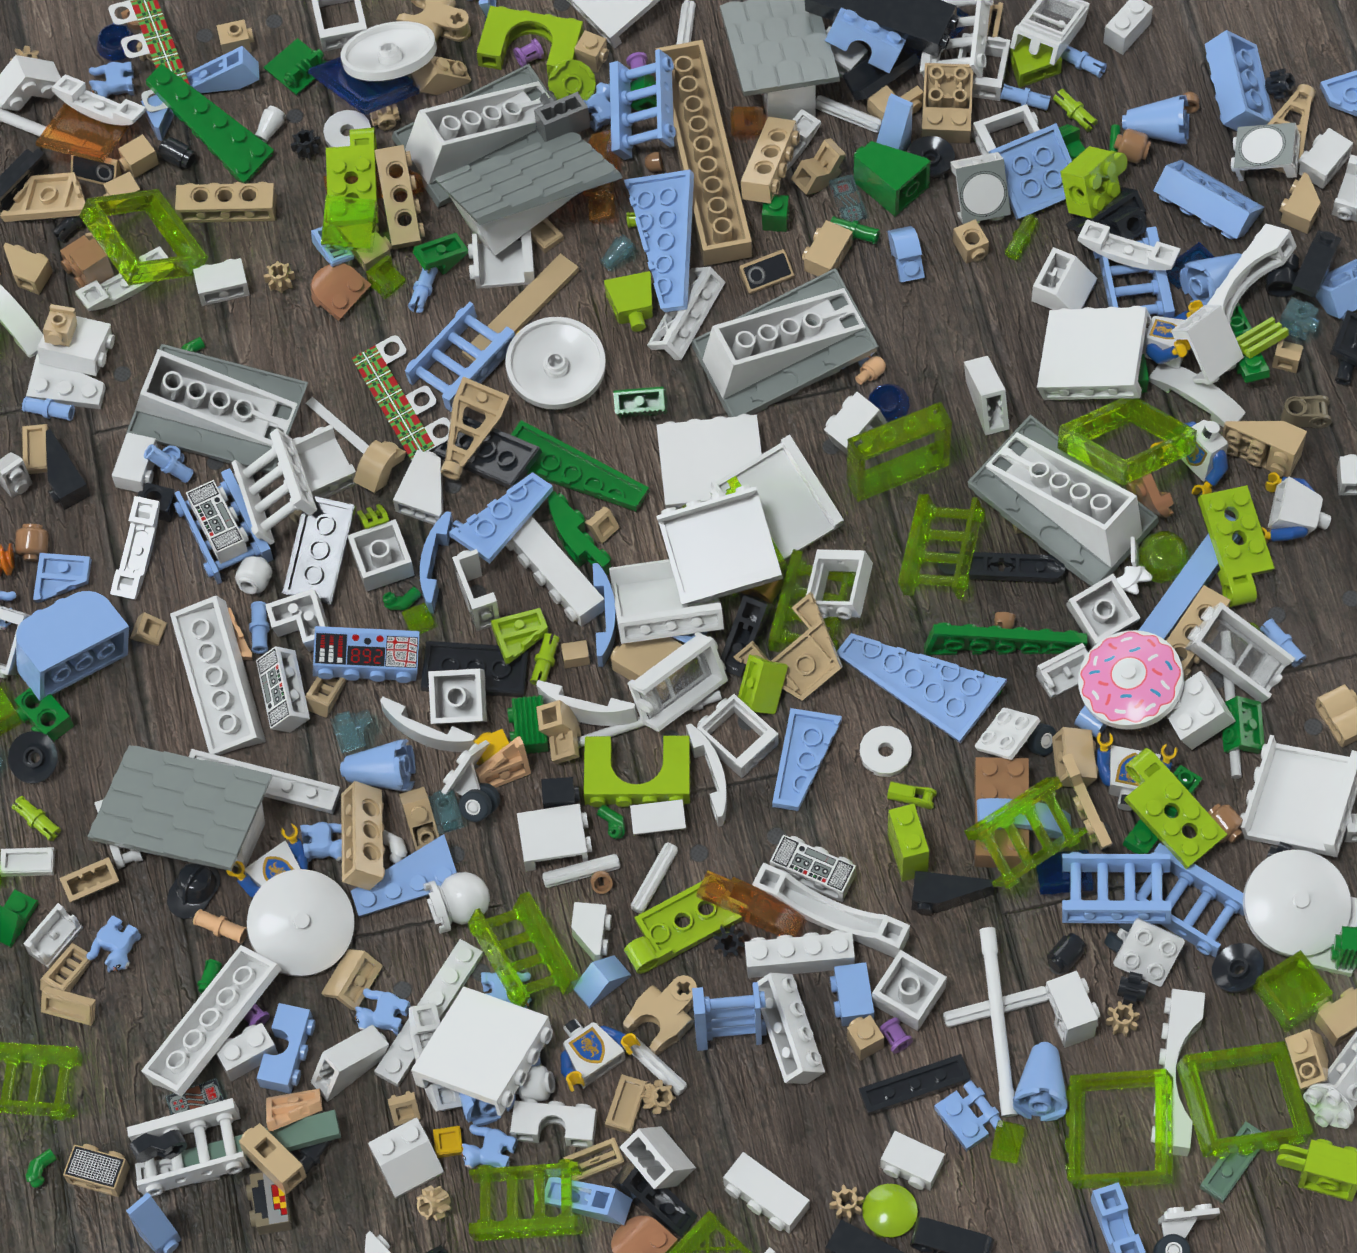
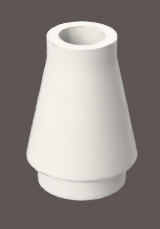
M271 105L264 109L255 135L267 143L271 136L285 123V113Z

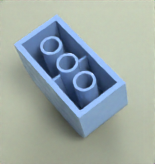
M81 591L67 598H61L53 605L43 610L35 611L18 626L16 632L17 671L39 701H41L47 695H53L127 656L129 626L109 600L99 593Z

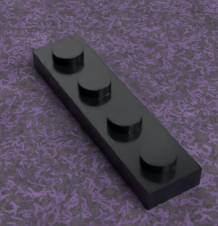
M962 1054L861 1087L859 1088V1094L867 1115L870 1116L971 1081V1077Z

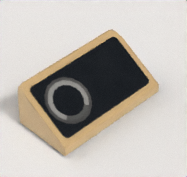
M72 150L71 172H74L78 179L103 185L122 174L116 159L78 150Z
M784 249L739 267L740 277L749 295L795 277Z

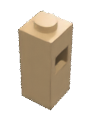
M260 1123L254 1128L245 1131L239 1140L244 1154L285 1195L307 1177L303 1165Z

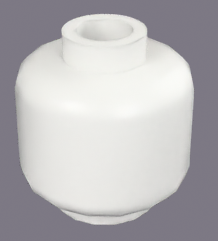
M246 557L236 572V583L244 593H261L265 590L271 579L272 568L262 557Z
M541 1065L531 1066L525 1083L519 1086L515 1094H519L521 1100L525 1098L534 1099L537 1102L547 1100L555 1090L553 1073Z

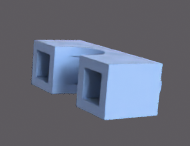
M842 7L825 39L826 42L844 51H847L849 45L854 41L861 40L866 42L872 50L868 63L887 73H890L906 41L898 33L889 32L881 28L876 22L867 21L859 17L854 11L846 10Z
M278 1004L272 1024V1031L275 1037L287 1040L289 1045L279 1055L264 1053L257 1075L260 1087L291 1094L293 1086L298 1085L301 1076V1070H298L301 1060L305 1061L308 1052L306 1041L308 1035L312 1036L315 1029V1020H313L309 1009Z
M1119 1182L1093 1190L1090 1201L1110 1253H1146L1139 1234L1135 1235L1128 1216V1205Z

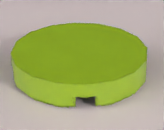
M574 59L564 60L555 65L549 74L548 88L549 91L554 93L557 100L578 92L581 98L587 101L595 92V75L590 67L582 61Z

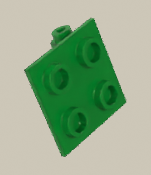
M297 38L263 68L297 96L331 65L323 59L324 53L320 49L312 50Z

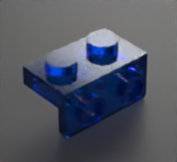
M1089 850L1036 854V877L1040 895L1070 893V872H1062V854H1069L1071 852L1089 854ZM1081 872V892L1093 891L1091 872Z

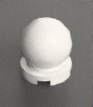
M468 872L454 873L445 878L441 886L436 885L434 880L423 884L425 891L430 890V898L427 899L434 922L435 924L441 923L442 925L438 928L440 934L451 931L450 924L452 922L461 925L470 924L482 918L488 910L490 902L489 889L485 882L475 874Z

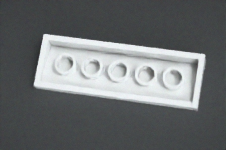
M213 596L170 613L209 753L219 756L244 747L265 743V736L226 601L218 596Z
M240 945L141 1072L153 1085L170 1090L182 1097L282 970L279 965Z

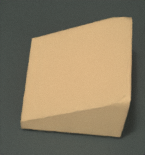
M144 612L138 616L130 638L135 641L158 646L167 622Z
M586 640L561 644L565 668L590 665Z

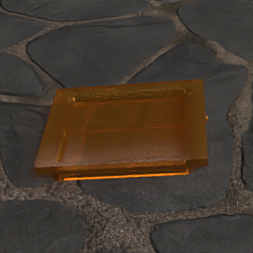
M64 103L37 139L36 146L104 163L130 125L104 123L90 118Z

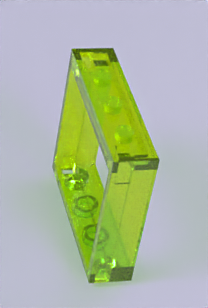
M159 189L88 198L79 215L128 285L194 276L193 269L205 265L208 256ZM145 211L177 256L139 262L107 216Z
M1121 398L1059 426L1057 448L1119 484L1126 485L1194 453L1197 430L1139 398ZM1131 422L1165 442L1125 460L1091 440Z
M942 402L848 438L847 483L857 502L949 466L952 421ZM935 433L933 443L865 470V460ZM861 440L862 443L856 448L854 442ZM937 450V454L932 455L931 452Z
M1285 1041L1187 1054L1176 1064L1203 1157L1219 1156V1159L1229 1156L1230 1153L1239 1152V1155H1247L1257 1149H1264L1266 1152L1278 1149L1281 1144L1297 1146L1305 1144V1141L1313 1134ZM1274 1062L1294 1128L1218 1139L1198 1072Z
M1152 1069L1070 1075V1085H1068V1090H1066L1067 1100L1070 1101L1069 1111H1066V1124L1069 1127V1137H1066L1065 1140L1066 1152L1069 1154V1163L1065 1165L1067 1180L1076 1189L1102 1188L1118 1182L1120 1186L1173 1183V1077L1168 1070ZM1155 1086V1170L1084 1174L1085 1091Z

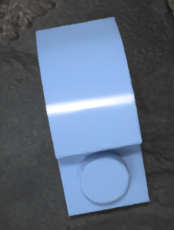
M912 226L887 231L891 255L895 257L899 282L925 278L921 259L922 251L916 230Z

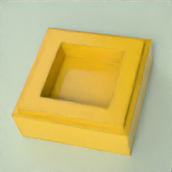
M460 1126L433 1129L437 1158L462 1155L463 1147Z

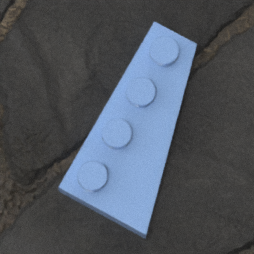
M532 472L508 489L507 494L500 499H494L487 504V508L477 515L473 514L459 528L455 527L452 529L449 535L470 551L477 549L479 557L490 564L551 494L553 486Z
M790 708L772 807L799 811L841 724L842 716Z
M443 834L386 869L382 881L378 882L370 891L359 887L353 889L351 894L359 918L429 896L430 890H424V883L434 880L436 885L441 886L445 878L457 873L445 835Z

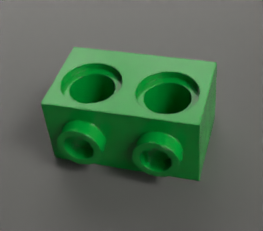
M29 688L14 699L18 707L15 710L16 714L24 723L30 722L33 726L31 731L44 733L53 741H56L74 727L69 714L51 694L39 701L32 689ZM39 703L38 707L34 709L29 708L32 704ZM55 721L53 725L45 726L47 722Z

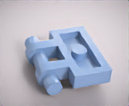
M972 1080L963 1086L969 1094L964 1099L956 1090L934 1105L935 1111L966 1152L989 1137V1133L984 1126L991 1123L994 1129L998 1130L1004 1125V1122L999 1117V1111L996 1107H991L984 1097L985 1093L980 1087L977 1088ZM975 1103L983 1113L979 1118L969 1108Z

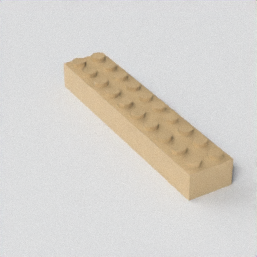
M703 40L656 48V50L660 49L671 57L674 64V69L672 70L673 122L676 131L674 141L681 171L691 170L694 173L692 218L703 264L707 266L752 257V241Z

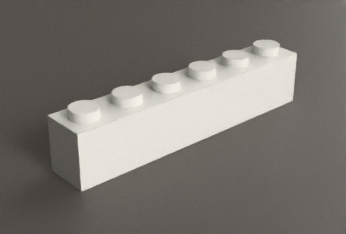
M531 516L506 544V547L518 554V560L524 568L527 569L529 567L533 571V577L540 586L545 585L551 599L556 604L561 603L570 621H576L583 627L605 611V599Z

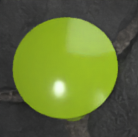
M883 1184L872 1189L866 1196L862 1207V1214L866 1225L880 1238H893L907 1233L915 1225L918 1213L917 1203L913 1195L904 1187L896 1184Z

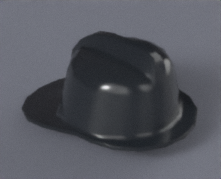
M197 863L185 865L180 870L167 895V905L170 912L176 917L189 919L193 918L199 909L204 910L220 885L218 870L215 867Z

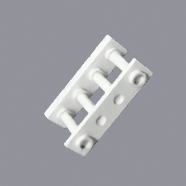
M942 0L957 7L976 5L975 16L959 17L956 27L974 26L973 36L950 39L946 48L972 46L971 57L940 60V55L936 57L922 52L920 73L924 77L925 63L969 64L977 78H981L983 76V68L986 67L985 49L990 6L993 5V0Z
M278 428L270 433L273 442L272 448L248 467H245L236 460L232 462L235 472L234 477L239 484L252 524L251 531L256 538L263 539L270 545L275 542L271 528L292 512L302 510L310 516L317 511L294 441ZM278 457V466L255 483L253 475ZM284 475V484L261 500L259 492ZM290 493V502L267 518L265 510Z
M233 1098L127 1127L131 1142L144 1133L160 1137L171 1130H179L182 1135L193 1132L195 1136L199 1164L184 1168L182 1155L179 1154L171 1159L173 1171L157 1175L155 1159L152 1158L144 1162L146 1178L136 1181L143 1196L147 1192L151 1196H157L166 1190L227 1173L237 1174L243 1169L250 1167L244 1152L237 1153L231 1123L241 1118ZM220 1125L226 1156L210 1160L205 1130L209 1127Z

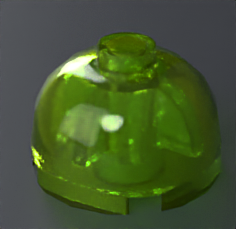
M1158 531L1150 534L1143 540L1138 551L1139 565L1144 566L1153 577L1151 581L1157 583L1175 580L1189 561V550L1185 541L1179 535L1170 531Z

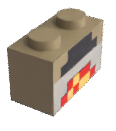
M263 1172L250 1174L251 1184L246 1185L248 1201L253 1200L254 1210L249 1211L251 1226L257 1228L259 1235L292 1230L288 1194L285 1195Z

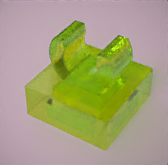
M425 602L401 612L409 631H419V634L436 628Z

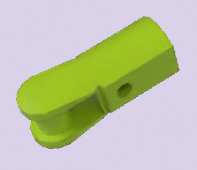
M891 781L887 799L915 804V806L925 809H933L934 803L932 801L933 797L937 795V791L928 787L912 786ZM919 794L923 795L922 799L915 798V795Z

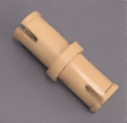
M199 909L193 919L194 925L212 931L215 936H225L240 944L245 941L248 934L247 927L230 922L225 916L221 915L218 917L203 909Z

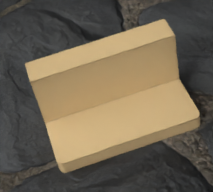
M348 949L323 989L322 994L325 997L336 998L350 1010L356 1011L355 1007L359 1006L365 997L363 990L371 987L383 965L365 951Z

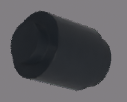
M169 137L167 140L164 139L158 148L161 159L180 169L183 167L189 169L196 158V152L192 150V147L173 137Z
M1069 933L1067 936L1064 935L1047 954L1049 966L1056 972L1067 973L1084 954L1086 947L1084 941L1074 933Z

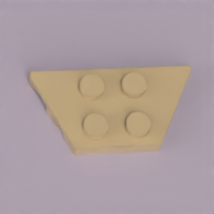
M74 172L31 176L27 180L23 189L14 196V205L9 211L3 210L0 217L4 222L84 216L88 215V209L79 179Z

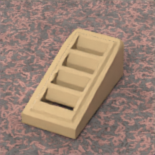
M317 677L305 696L308 711L325 718L328 717L347 680L345 678L337 680L335 678L321 679Z
M71 943L40 979V990L42 991L45 986L71 992L93 961L87 959L86 955L88 952ZM74 956L82 962L79 964L74 960L70 959V957ZM66 964L67 966L74 969V971L69 970L68 968L64 967V965ZM58 974L63 975L67 979H63L62 977L58 976Z

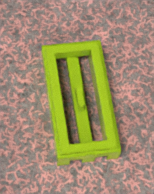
M1271 317L1238 336L1236 340L1242 353L1248 358H1252L1288 337L1289 329L1286 327L1282 329V324L1279 322L1275 323V319Z
M381 504L376 505L377 510L375 511L371 507L366 508V514L362 510L357 511L358 518L365 529L389 521L387 512Z

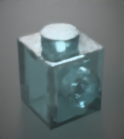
M440 790L428 797L439 835L464 827L453 790L446 795Z

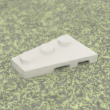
M37 353L26 396L42 400L49 398L53 399L54 402L74 405L76 407L101 409L106 387L103 382L83 373L40 364Z

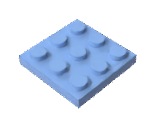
M1057 123L989 151V154L998 152L1004 159L1009 203L1016 220L1066 199L1060 171L1071 163L1072 160Z

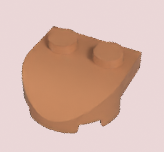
M342 263L333 267L329 264L321 268L312 278L310 283L311 298L318 308L322 306L339 321L372 284L347 264Z
M1132 473L1126 476L1128 482L1126 484L1127 491L1137 495V500L1155 515L1167 518L1174 514L1169 508L1173 505L1170 492H1159L1151 473Z
M636 1216L627 1220L624 1225H621L612 1237L611 1248L612 1253H669L678 1243V1239L654 1218Z

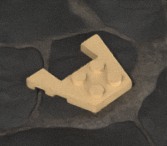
M811 592L792 607L809 629L771 660V662L788 665L782 689L801 701L843 667L814 595ZM753 641L734 656L737 661L747 664L749 654L758 655L770 661Z
M1072 753L1062 756L1076 794L1073 801L1079 817L1085 825L1091 843L1097 842L1100 850L1111 846V839L1088 794Z

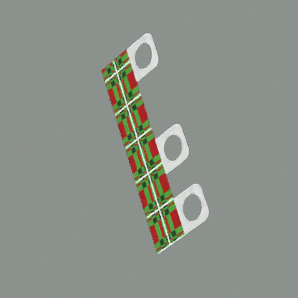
M128 0L109 6L108 10L113 23L120 25L138 20L141 28V34L125 37L121 40L127 57L134 58L151 54L156 68L162 63L189 84L158 0ZM118 7H126L129 9L130 15L126 19H118L114 12ZM131 40H139L143 47L141 51L133 53L128 50L127 44ZM152 90L142 93L141 97L147 111L154 112L168 108L163 102L160 106L156 107L148 103V96L154 93Z
M394 335L354 356L352 360L408 456L413 460L417 450L426 452L448 440L449 431L445 437L436 438L433 435V429L439 424H444L449 429L450 421L443 417L423 427L417 414L434 406L436 398L428 386H422L404 395L387 366L388 363L406 353V348L401 339ZM389 342H396L400 347L399 352L393 356H389L384 352V347ZM420 392H425L430 397L429 402L425 406H417L414 403V397Z

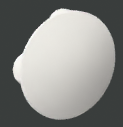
M1313 1084L1303 1094L1304 1100L1315 1114L1314 1119L1316 1123L1320 1126L1327 1127L1331 1125L1347 1129L1353 1123V1108L1349 1101L1336 1089L1325 1084Z

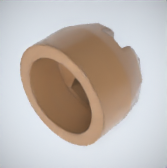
M1186 92L1183 95L1187 96L1188 106H1184V110H1187V113H1194L1199 109V97L1193 92Z
M660 151L650 153L645 158V167L651 172L663 171Z
M1009 612L995 613V626L1012 629L1015 624V614Z
M597 871L591 876L590 883L596 893L604 894L610 891L613 882L607 872ZM599 877H602L604 883L602 886H599Z

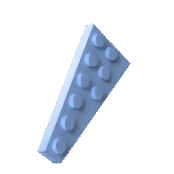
M683 170L625 179L624 183L629 191V200L635 212V221L643 249L648 257L649 270L654 278V287L660 308L664 312L686 310L688 307L694 173L691 170Z
M852 633L837 650L838 657L960 744L1007 683V679L1001 677L996 678L986 675L984 672L959 667L954 663L923 654L906 651V649L895 648Z

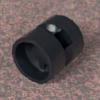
M1292 253L1284 265L1268 272L1265 289L1268 294L1275 297H1290L1297 293V291L1292 290L1299 270V257L1296 254Z

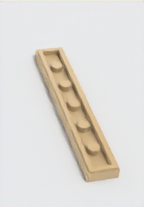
M560 253L487 327L496 333L502 332L506 327H509L516 334L579 272V267ZM481 334L471 342L472 345L481 351L485 350L492 343V341ZM462 351V356L469 362L473 363L476 360L465 351Z

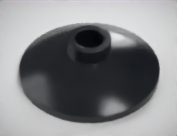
M936 136L921 137L911 143L907 149L909 153L932 161L930 163V177H937L948 172L951 169L950 162L955 160V152L951 144L943 138Z
M37 731L25 732L19 735L10 746L8 752L9 767L12 773L23 782L39 783L45 781L53 774L57 767V747L54 741L44 733ZM36 753L40 755V760L38 762H34L33 756Z
M1236 943L1224 948L1216 956L1212 965V977L1219 988L1230 993H1239L1252 988L1260 980L1264 972L1262 954L1256 947L1247 943Z

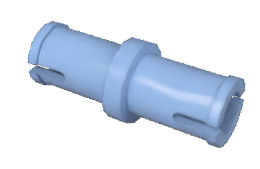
M1069 45L1061 55L1062 59L1074 64L1076 69H1084L1098 78L1102 76L1100 72L1104 73L1107 67L1106 63H1102L1089 56L1088 52H1081Z
M1004 84L1000 99L1020 103L1021 106L1027 104L1047 111L1051 98L1050 95L1032 92L1030 88H1025L1024 90Z
M422 267L420 277L414 283V292L408 304V308L414 312L417 304L416 313L423 312L427 297L433 291L432 284L438 272L436 267L431 268L430 273Z
M25 396L22 403L23 412L40 414L48 419L56 417L71 421L75 413L74 405L57 403L49 398L42 400Z
M153 444L149 445L144 452L145 459L159 466L160 470L165 474L170 473L183 483L188 482L193 475V469L179 462L173 454L168 455Z
M262 601L251 603L249 631L252 633V652L256 654H263L268 651L267 633L270 630V625L267 622L266 603Z
M1273 618L1267 620L1263 624L1264 626L1260 627V630L1269 639L1295 657V660L1291 663L1293 667L1300 665L1303 662L1301 659H1306V655L1292 642L1293 638L1289 634H1285L1274 622Z

